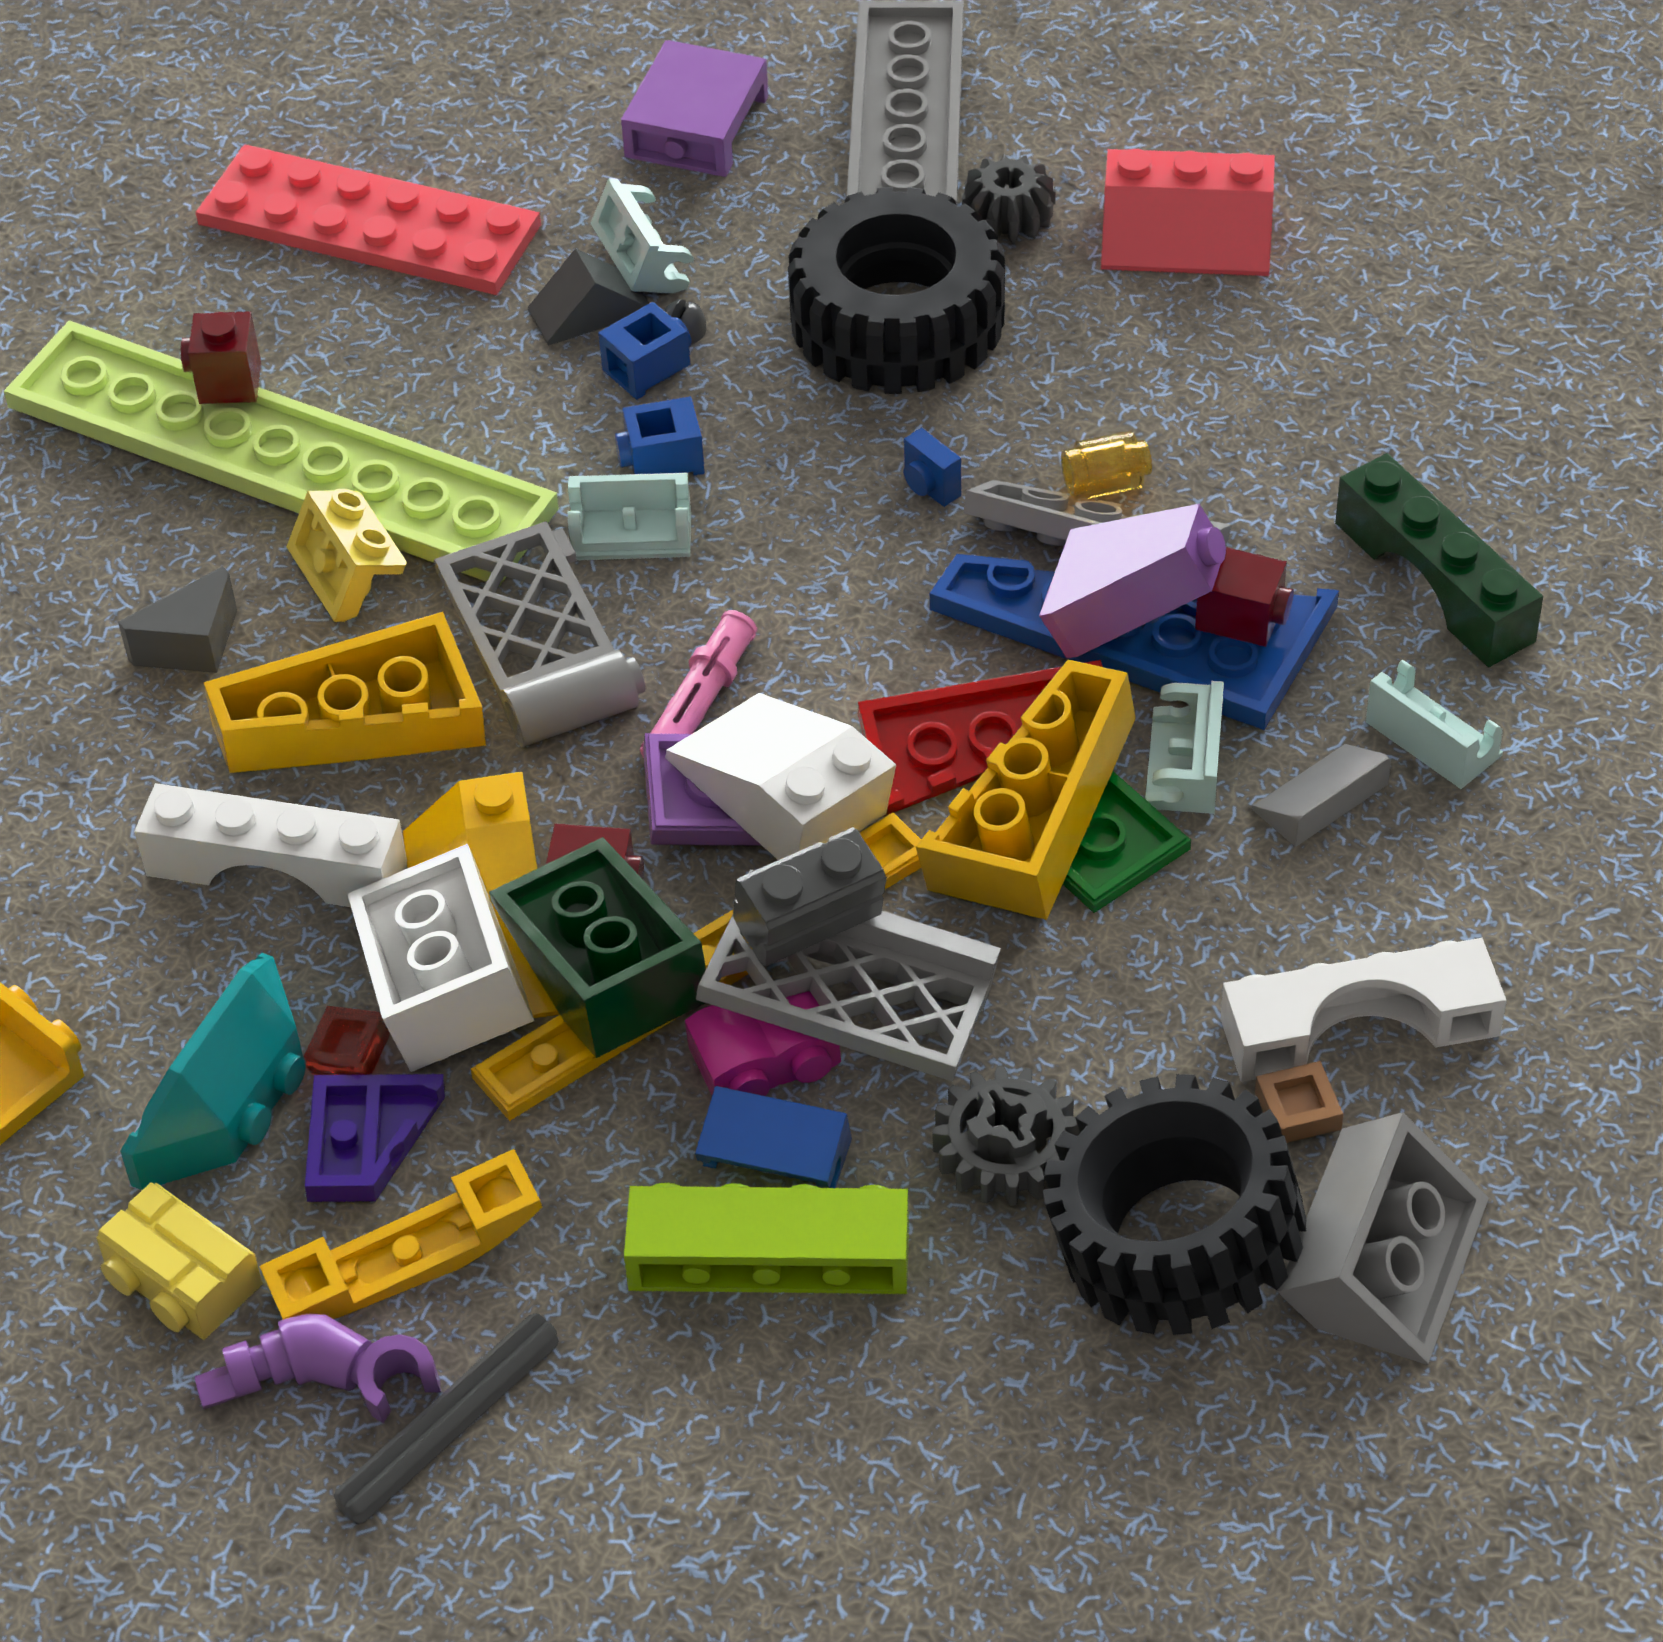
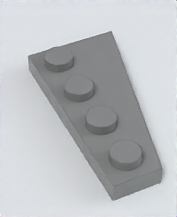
M991 480L966 490L963 511L964 514L983 518L984 526L990 529L1016 531L1021 528L1036 532V538L1040 542L1057 546H1065L1070 529L1129 518L1122 516V504L1103 500H1085L1076 502L1075 507L1068 506L1069 496L1066 493ZM1144 514L1132 515V516H1130V517L1139 516V515H1144ZM1210 521L1213 527H1217L1221 531L1226 545L1229 541L1231 525Z

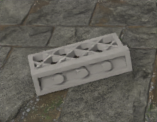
M882 911L879 916L777 961L788 960L798 975L773 981L764 965L760 963L754 951L743 938L744 936L732 915L698 985L696 1000L953 1082L980 1011L984 1010L1001 948ZM806 957L832 964V966L815 970ZM747 971L756 986L740 989L719 981L721 977ZM870 977L895 984L896 986L878 990ZM851 980L861 995L837 1001L827 986ZM810 991L820 1006L806 1010L790 1005L785 997ZM933 997L960 1006L942 1010ZM914 1000L924 1013V1016L901 1021L891 1006ZM873 1011L884 1027L873 1030L865 1029L854 1025L849 1017ZM937 1031L949 1047L947 1054L919 1046L914 1037Z

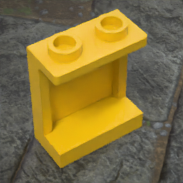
M1 982L0 1145L85 1076L78 1056L82 1046L75 1033L61 1020L56 1019L51 1023L38 1013V1009L32 999L20 987L12 985L10 988H7Z

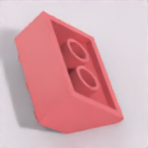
M1108 149L1101 270L1269 276L1275 155Z

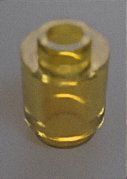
M1131 430L1076 441L1074 448L1065 449L1061 452L1062 473L1066 488L1071 496L1085 494L1086 499L1140 489L1144 485V476L1152 473V459L1148 444L1145 440L1137 441L1135 434Z

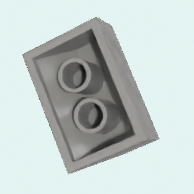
M1404 1112L1342 1128L1306 1217V1231L1300 1232L1303 1244L1298 1262L1289 1260L1286 1267L1288 1278L1277 1292L1316 1329L1423 1364H1429L1489 1197Z

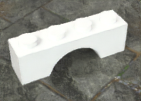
M157 783L154 784L134 831L146 876L210 885L212 879L219 872L227 868L243 865L262 866L297 878L312 888L327 904L351 907L348 893L407 868V856L400 819Z
M1483 938L1460 942L1443 941L1426 948L1397 953L1380 952L1363 959L1334 964L1317 963L1300 970L1266 976L1249 975L1237 981L1223 983L1220 1019L1240 1081L1245 1082L1256 1080V1076L1307 1064L1311 1048L1323 1032L1341 1021L1355 1017L1379 1016L1403 1022L1419 1031L1436 1048L1499 1037L1502 1029L1506 997Z

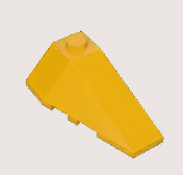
M523 772L458 781L403 831L407 868L468 844L489 898L490 891L537 869ZM492 904L520 976L533 1018L559 1015L558 1010Z

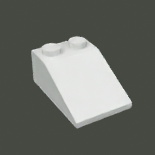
M761 693L756 694L666 750L665 756L675 768L691 780L695 786L734 819L777 860L818 842L827 843L829 837L854 827L860 832L886 815L896 764L853 726Z
M468 844L347 894L383 1021L410 1072L444 1060L451 1055L497 1036L504 1035L511 1030L534 1021L520 976Z

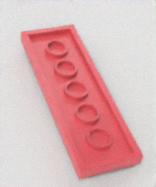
M246 144L242 146L196 211L198 225L493 295L499 293L541 226L540 212Z

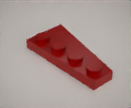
M1101 660L1085 662L1103 667ZM1061 667L858 702V718L862 735L896 764L887 813L884 816L978 780L988 768L986 759L1000 742L1006 745L1022 726V715Z

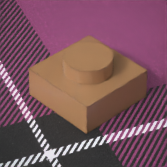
M1321 1061L1256 1076L1255 1094L1259 1098L1263 1113L1269 1109L1272 1111L1279 1122L1282 1136L1285 1135L1287 1143L1342 1130L1343 1112Z

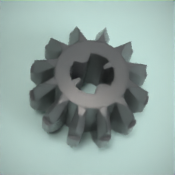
M1003 154L1001 160L997 162L982 159L980 168L968 171L965 190L962 194V205L966 204L974 209L981 216V221L985 220L993 228L998 238L1001 234H1008V238L1013 245L1020 232L1035 239L1039 227H1049L1050 219L1053 217V205L1056 203V189L1053 186V178L1048 177L1044 164L1030 165L1027 155L1022 156L1018 160H1009Z

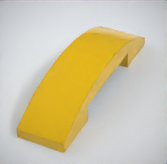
M515 1149L451 1177L456 1193L330 1250L323 1236L260 1265L259 1267L282 1319L303 1314H325L332 1319L340 1318L459 1270L503 1242L543 1208Z

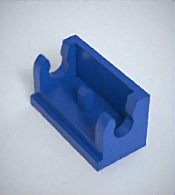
M715 1086L695 1155L697 1161L703 1162V1166L716 1169L718 1162L814 1182L816 1186L821 1188H836L852 1136L847 1113Z

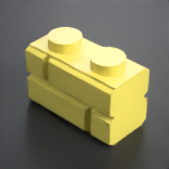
M151 1182L129 1202L126 1211L121 1209L99 1229L98 1236L96 1237L104 1263L100 1266L101 1271L109 1283L126 1296H130L136 1290L149 1299L150 1308L156 1317L174 1332H179L186 1327L202 1340H205L263 1285L256 1257L252 1251L158 1183L154 1184Z

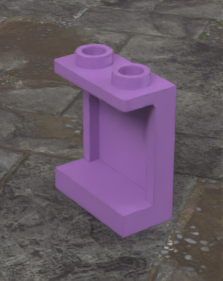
M665 40L621 118L624 157L726 177L733 165L732 141L754 101L765 103L768 98L766 58Z

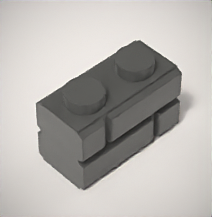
M852 827L829 837L827 843L818 842L737 878L733 917L760 963L766 967L881 915L884 899L882 894L885 892L887 877L883 871L884 869L858 830Z

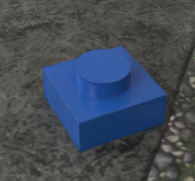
M922 427L904 438L905 467L903 473L909 487L919 496L928 494L943 507L961 496V457Z

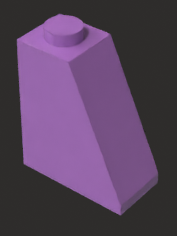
M1200 504L1070 529L1039 616L1067 659L1078 657L1211 592L1220 565L1226 555L1224 537L1217 527H1213Z

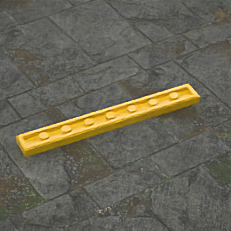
M894 812L859 832L884 869L883 871L887 877L885 890L921 868L916 850V845L921 839ZM733 910L693 933L702 943L706 968L733 915ZM743 971L721 977L719 982L731 985L748 975V973ZM558 1015L472 1067V1079L504 1116L511 1121L671 1021L596 1058L564 1022L561 1015Z

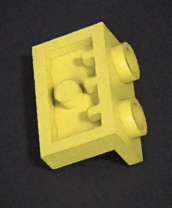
M349 489L307 491L286 547L333 621L345 622L358 616L364 598L370 592L373 575L403 574L407 561L360 492Z

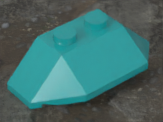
M261 953L257 956L256 960H251L240 968L167 1070L144 1109L139 1128L135 1133L132 1132L128 1136L120 1150L132 1187L143 1190L151 1182L162 1185L235 1163L248 1144L257 1145L263 1140L271 1123V1111L283 1093L291 1095L300 1086L306 1070V1060L303 1057L296 1024L273 956Z

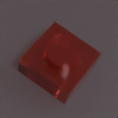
M327 1006L303 1056L312 1075H372L390 1036L381 1012Z

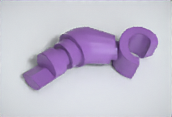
M303 1314L278 1321L280 1329L260 1335L262 1344L249 1348L247 1340L224 1347L222 1351L226 1366L195 1376L196 1387L203 1409L262 1390L260 1381L272 1377L275 1385L295 1378L298 1385L307 1382H317L347 1391L353 1390L358 1385L370 1414L381 1423L385 1422L391 1412L386 1395L381 1391L383 1383L389 1377L399 1373L414 1374L421 1379L425 1392H441L440 1379L433 1357L426 1345L416 1338L398 1334L385 1336L371 1343L368 1339L325 1314Z

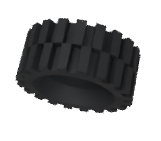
M1177 1074L1175 1088L1168 1089L1161 1088L1158 1076L1140 1080L1142 1094L1127 1099L1123 1089L1120 1087L1104 1095L1109 1109L1099 1115L1088 1106L1075 1117L1080 1131L1078 1136L1066 1131L1061 1133L1054 1144L1060 1161L1047 1160L1044 1172L1049 1188L1043 1190L1045 1206L1072 1282H1076L1081 1297L1091 1308L1099 1302L1104 1318L1120 1325L1127 1314L1130 1313L1136 1331L1155 1334L1159 1320H1168L1173 1335L1192 1333L1191 1319L1208 1316L1211 1329L1230 1323L1226 1308L1239 1302L1248 1314L1263 1304L1259 1286L1265 1283L1278 1290L1288 1278L1283 1259L1298 1262L1303 1249L1299 1232L1306 1231V1214L1285 1135L1282 1136L1279 1122L1272 1111L1269 1109L1264 1113L1262 1112L1258 1097L1245 1089L1235 1099L1231 1084L1228 1081L1213 1077L1207 1090H1201L1195 1075ZM1190 1180L1208 1181L1223 1185L1240 1196L1236 1204L1219 1220L1196 1233L1164 1241H1140L1118 1235L1119 1228L1126 1214L1140 1199L1150 1192L1172 1183Z

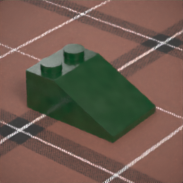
M604 837L489 892L492 904L562 1019L596 1058L705 1004V1002L696 1000L698 985L706 970L701 941Z

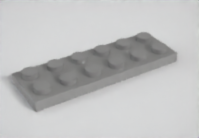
M859 1L847 196L861 191L864 196L875 194L877 188L893 187V191L907 192L908 187L924 189L926 194L936 196L938 192L951 196L957 205L964 21L963 1Z

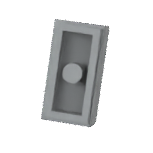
M1344 744L1252 805V810L1292 845L1297 847L1387 786L1389 783L1391 759L1380 752Z

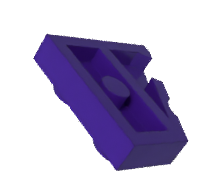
M444 1074L314 1075L305 1175L307 1202L376 1201L445 1099Z

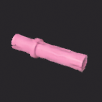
M736 610L724 612L720 623L706 645L696 648L688 661L690 671L667 704L666 709L651 733L693 734L722 686L729 687L737 675L736 664L750 641L756 636L757 627L750 617ZM643 741V743L641 744L642 747L640 748V753L642 754V756H643V758H644V754H643V744H644V741Z

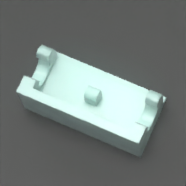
M608 179L592 218L591 226L631 291L676 293L686 290L690 281L686 275L678 273L673 262L691 263L694 261V258L689 250L683 246L663 245L660 235L651 225L652 220L643 213L637 201L645 203L655 202L656 198L651 190L645 186L621 184L618 179Z
M688 473L569 476L568 494L570 511H568V529L570 543L576 552V560L690 557L691 507Z
M1401 660L1397 667L1398 675L1393 685L1392 678L1383 672L1370 681L1366 723L1458 788L1462 789L1503 755V751L1500 750L1502 728L1499 725L1488 720L1483 730L1484 735L1416 689L1414 687L1415 668L1406 661Z
M1211 681V685L1170 683L1161 687L1160 698L1162 700L1170 702L1179 700L1186 702L1188 706L1183 708L1173 706L1153 707L1145 800L1157 810L1214 814L1224 682Z

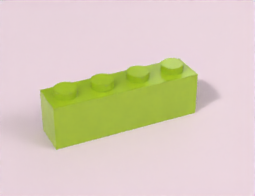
M658 1183L653 1186H630L624 1248L628 1291L907 1294L909 1243L908 1189H889L881 1185H866L860 1188H819L810 1184H798L790 1188L749 1187L739 1183L726 1184L721 1187H688L674 1183Z

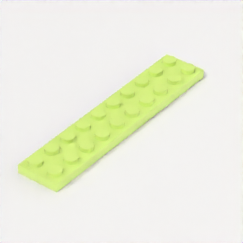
M70 320L4 390L8 408L296 513L300 512L307 491L349 489L360 492L400 551L435 563L434 559L462 549L545 521L549 523L559 510L557 492L258 387L257 402L199 404L192 372L183 371L180 359ZM527 550L518 552L512 562L518 563ZM474 567L461 573L487 582L492 572Z

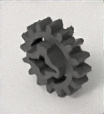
M997 1066L995 1079L986 1081L977 1071L970 1073V1089L966 1091L962 1087L952 1084L948 1088V1104H937L935 1109V1127L932 1128L933 1152L939 1153L940 1172L942 1175L956 1172V1189L961 1193L970 1189L974 1184L981 1187V1202L988 1203L993 1198L995 1192L1005 1193L1009 1206L1017 1205L1019 1192L1028 1190L1037 1200L1044 1198V1181H1046L1044 1172L1047 1160L1060 1161L1054 1144L1063 1131L1076 1136L1080 1134L1076 1119L1073 1117V1098L1071 1096H1064L1056 1099L1057 1081L1052 1078L1044 1081L1039 1086L1033 1084L1032 1069L1025 1068L1020 1073L1018 1079L1008 1078V1073L1004 1066ZM966 1125H967V1131L964 1132V1133H962L963 1130H964V1128H965ZM1051 1137L1046 1148L1038 1154L1036 1149L1045 1146L1046 1139Z

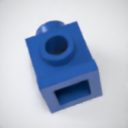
M654 302L598 332L602 370L636 400L646 395L645 390L691 365L689 347L692 341L687 327L679 318L671 317Z
M691 396L622 408L625 432L615 433V444L620 468L632 466L634 474L692 472L693 476L705 474L702 435Z

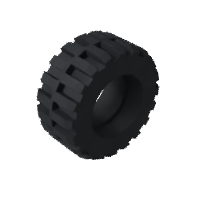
M893 187L877 188L875 194L865 196L861 191L847 196L841 205L833 202L823 208L818 214V220L812 218L799 232V237L792 244L788 266L792 334L796 345L799 348L803 347V356L814 367L823 363L824 374L837 382H840L846 376L851 378L853 388L869 392L871 385L884 386L885 394H901V386L916 385L918 392L932 390L935 388V380L944 378L950 384L965 376V365L975 370L988 358V349L993 351L1001 338V328L1005 322V256L1003 247L998 242V235L985 220L981 221V216L974 209L966 204L960 207L957 206L956 201L951 196L939 192L936 196L927 195L924 189L908 187L907 192L893 191ZM889 282H908L929 287L919 292L902 295L879 294L865 290L869 287Z

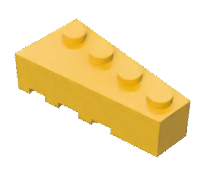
M443 612L203 682L212 727L229 773L342 763L486 746L483 708Z
M1069 659L1065 662L1022 715V726L1006 745L1000 742L986 759L988 768L970 790L963 788L948 806L950 815L937 831L929 830L916 845L928 891L1044 920L1048 919L1136 719L1127 672Z

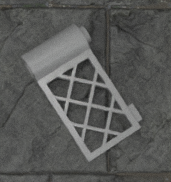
M547 521L434 559L435 570L502 702L508 724L521 748L634 709L639 706L638 694L646 691L643 674L634 657L625 659L618 649L614 650L569 563L576 561V552L563 528L552 531ZM539 545L542 546L546 554V558L539 570L512 562L518 552ZM474 567L492 572L483 589L459 582L455 574ZM504 576L531 584L522 601L495 593ZM543 588L566 594L569 597V601L562 613L535 605ZM487 607L514 615L505 633L480 625L479 621ZM526 619L554 627L545 645L517 637ZM566 631L590 638L594 645V648L577 654L557 649ZM491 645L497 647L496 650H495V652H494L493 648L491 647ZM509 651L537 659L531 670L508 678L501 666Z

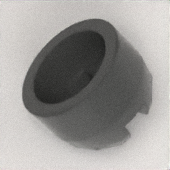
M677 299L664 309L671 317L682 319L681 321L690 333L691 344L698 342L704 337L706 333V318L698 304L694 302L686 303L683 299Z

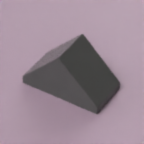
M575 248L528 306V311L549 346L609 327L648 305L649 302L643 292L631 291L617 267Z
M222 566L120 620L118 624L128 660L134 666L217 673L237 613L229 572Z

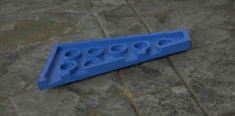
M956 554L929 593L931 611L1067 659L1039 616L1055 571L1034 570L1032 564L1027 560ZM1317 588L1316 596L1294 594L1286 624H1275L1266 647L1196 630L1197 599L1093 650L1078 657L1068 659L1082 663L1101 660L1102 666L1105 668L1127 672L1129 682L1159 693L1162 686L1170 683L1211 685V681L1224 682L1222 715L1265 730L1338 606L1339 590Z

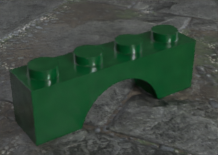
M1385 453L1340 477L1335 524L1373 560L1383 556L1385 552H1393L1409 560L1423 574L1434 590L1442 607L1447 629L1488 668L1536 642L1543 595L1392 456Z

